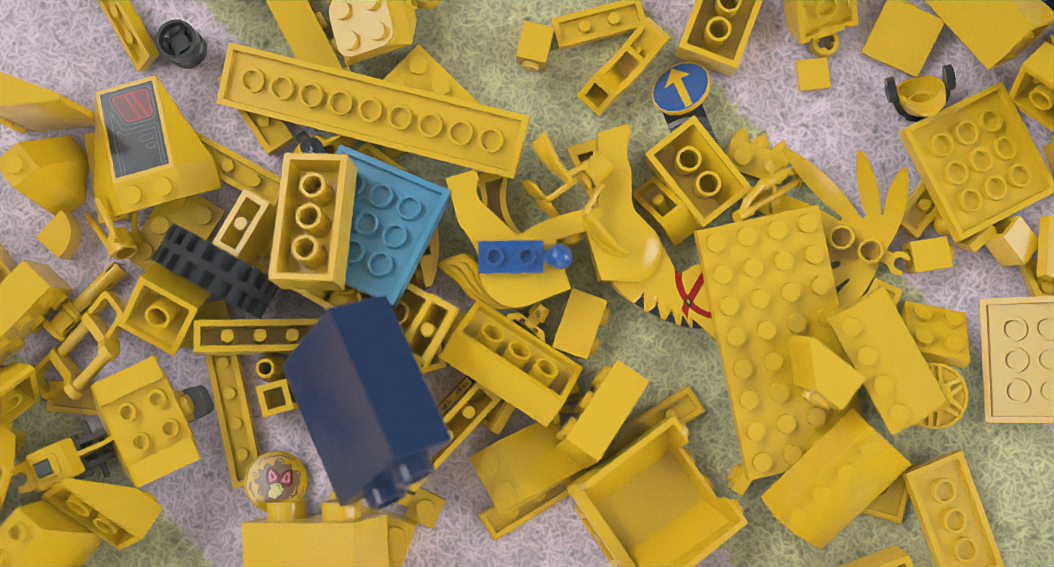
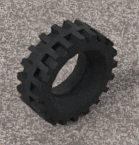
M172 223L151 258L173 273L259 319L262 318L279 289L275 283L268 279L269 275L175 223Z

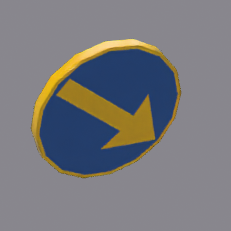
M681 62L673 65L661 73L654 83L652 90L653 102L661 112L668 115H682L690 112L702 104L709 94L711 87L710 75L702 65L695 62Z

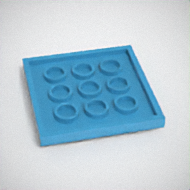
M340 144L335 154H348L358 168L345 285L374 298L386 295L390 305L397 307L451 200V190Z

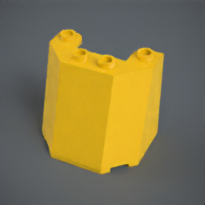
M675 416L661 420L567 486L569 494L577 503L574 506L576 514L613 567H694L748 524V521L743 516L744 510L739 502L733 498L717 497L713 492L712 482L707 476L699 472L695 466L694 456L689 450L683 448L689 441L687 436L689 431L686 425L681 420L676 419Z

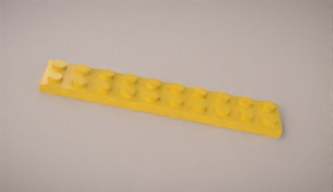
M231 42L228 44L216 104L516 179L531 118V116Z

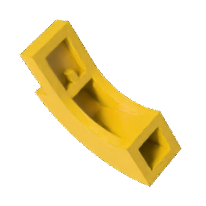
M646 17L618 52L600 70L593 74L577 94V97L598 116L602 115L646 70L671 37L652 19Z

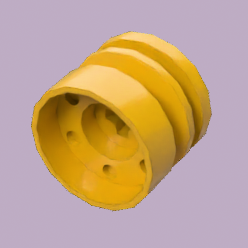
M926 362L947 400L922 421L912 426L937 430L950 427L962 417L967 408L969 393L965 380L957 370L946 364Z

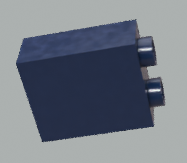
M384 295L327 308L282 365V369L340 507L365 499L369 510L374 512L402 500L407 496L405 487L418 483L435 473L436 470L431 457L448 444L452 438L387 296Z

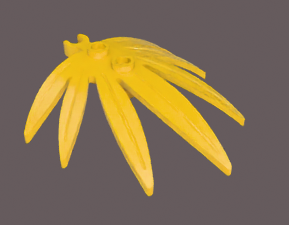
M784 147L782 149L783 153L802 180L828 207L842 217V220H839L819 209L826 243L829 244L827 249L830 262L839 261L841 263L839 267L832 268L835 287L849 279L837 293L839 307L841 308L863 295L871 283L880 262L887 264L893 274L902 275L903 270L896 268L894 261L899 257L909 261L911 256L905 251L892 252L887 248L899 229L907 204V167H902L895 176L887 193L884 214L882 215L879 188L874 171L863 150L857 151V186L866 214L862 218L847 196L823 171L788 147ZM761 191L752 200L750 205L770 194L771 191ZM781 195L779 197L781 210L775 209L773 214L812 205L786 195ZM769 204L758 209L765 215H771L769 213Z

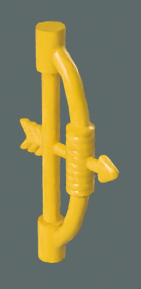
M769 160L766 166V171L769 172V175L757 182V185L745 196L740 209L732 213V218L735 222L744 221L766 204H769V213L772 215L775 209L781 210V203L779 202L781 195L806 183L793 167L779 168L774 171L776 165L772 160ZM796 175L792 181L776 189L775 185L785 180L787 176ZM770 188V194L750 205L752 200L761 191H766Z

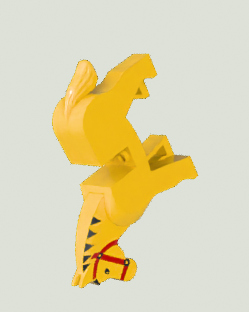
M629 123L598 132L596 139L566 148V154L573 168L588 160L597 151L605 155L613 165L614 171L602 181L605 187L599 192L589 213L603 226L621 248L631 252L626 257L612 256L603 251L593 241L582 224L584 222L581 216L583 210L548 219L521 234L511 220L506 205L507 188L510 180L508 177L488 172L477 174L475 169L445 178L448 189L451 190L450 195L459 225L473 243L477 255L478 241L543 240L544 250H549L555 244H564L568 247L580 243L581 237H584L598 283L610 284L620 296L646 314L676 326L702 329L712 339H716L701 264L693 265L681 273L677 272L657 233L633 208L632 172L627 157L628 140L631 134ZM478 186L480 187L482 201L478 197ZM582 186L589 200L595 188L591 186L589 189H586ZM468 253L443 258L438 262L439 269L452 278L469 298L475 302L479 299L493 309H525L565 294L571 289L565 269H555L549 263H544V273L479 274L477 260Z

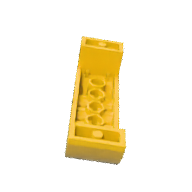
M244 189L212 244L269 275L277 207ZM408 283L397 307L392 305L391 307L416 362L427 367L460 309ZM347 285L344 286V291L293 289L325 309L374 298Z

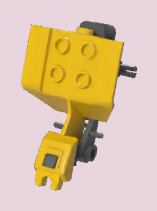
M153 355L90 386L98 416L104 427L103 429L92 433L87 421L83 420L81 425L86 436L79 439L78 434H75L26 455L22 458V463L14 467L12 476L21 473L27 476L26 484L18 487L20 494L32 490L40 493L49 489L64 477H75V479L83 480L95 474L93 468L98 465L103 475L109 477L110 472L106 462L117 457L124 473L137 489L202 458L189 423L210 414L214 410V404L206 387L202 385L174 391L156 355ZM98 439L99 443L92 445V441ZM112 445L114 451L110 452L109 449L103 451L104 455L98 458L97 451Z

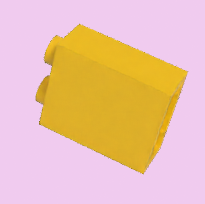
M286 498L268 501L267 517L241 523L243 567H389L387 514H361V500L340 507L337 499L324 500L321 502L322 514H307L305 498Z

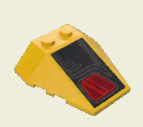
M156 75L95 92L94 192L96 198L100 197L111 219L184 197L223 188L213 155L205 148L196 135L197 132L192 125H189L180 112V108Z

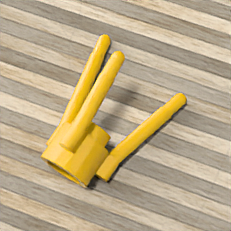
M97 197L96 203L109 230V237L106 236L90 213L86 212L84 217L107 248L110 257L124 260L134 256L138 252L137 246L142 244L139 235L137 211L130 213L132 233L125 227L115 228L102 199Z

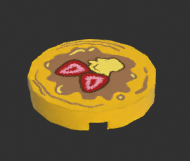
M274 450L262 453L253 463H250L246 469L243 483L248 500L260 511L267 512L268 501L303 498L308 481L306 469L297 457L288 452Z

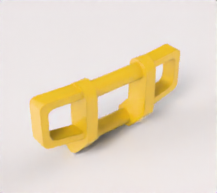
M103 291L92 306L81 316L82 321L59 347L54 346L48 355L34 368L39 394L43 399L54 400L65 392L72 399H80L86 392V386L108 362H114L120 355V342L117 338L123 328L118 326V323L126 306L115 292ZM108 303L112 305L117 313V317L110 328L100 316V313ZM90 331L98 342L99 354L81 372L69 353ZM54 365L64 380L52 390H49V386L43 376Z

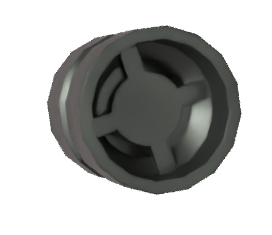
M183 20L165 22L156 34V44L159 51L176 66L183 69H191L198 66L207 54V45L204 38L188 22Z

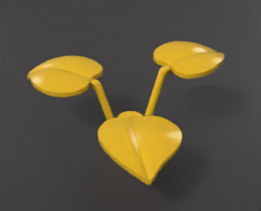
M544 131L532 142V148L544 165L553 174L558 175L566 184L552 194L545 196L534 182L524 179L521 182L524 190L548 217L554 218L559 216V213L550 203L552 200L577 182L586 189H589L591 186L595 189L581 213L584 220L582 224L593 241L603 251L615 257L628 256L631 252L621 248L603 226L589 213L599 192L605 187L602 181L614 171L611 162L605 155L597 151L588 160L567 171L555 153L547 131Z

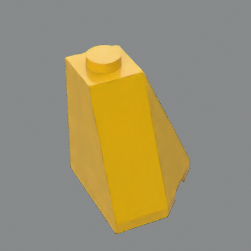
M72 135L18 142L0 157V172L11 186L54 216L60 210L72 213L86 201V184L89 171L88 157Z

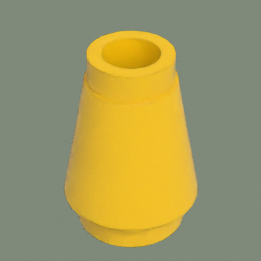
M265 354L256 364V373L262 380L268 383L282 380L285 378L282 365L286 362V359L280 354ZM269 363L271 365L270 373L265 371V364Z

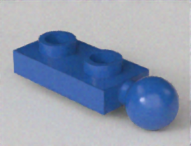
M543 240L478 241L479 274L544 273V263H549L551 267L560 270L567 268L573 258L572 251L564 244H555L549 250H544Z

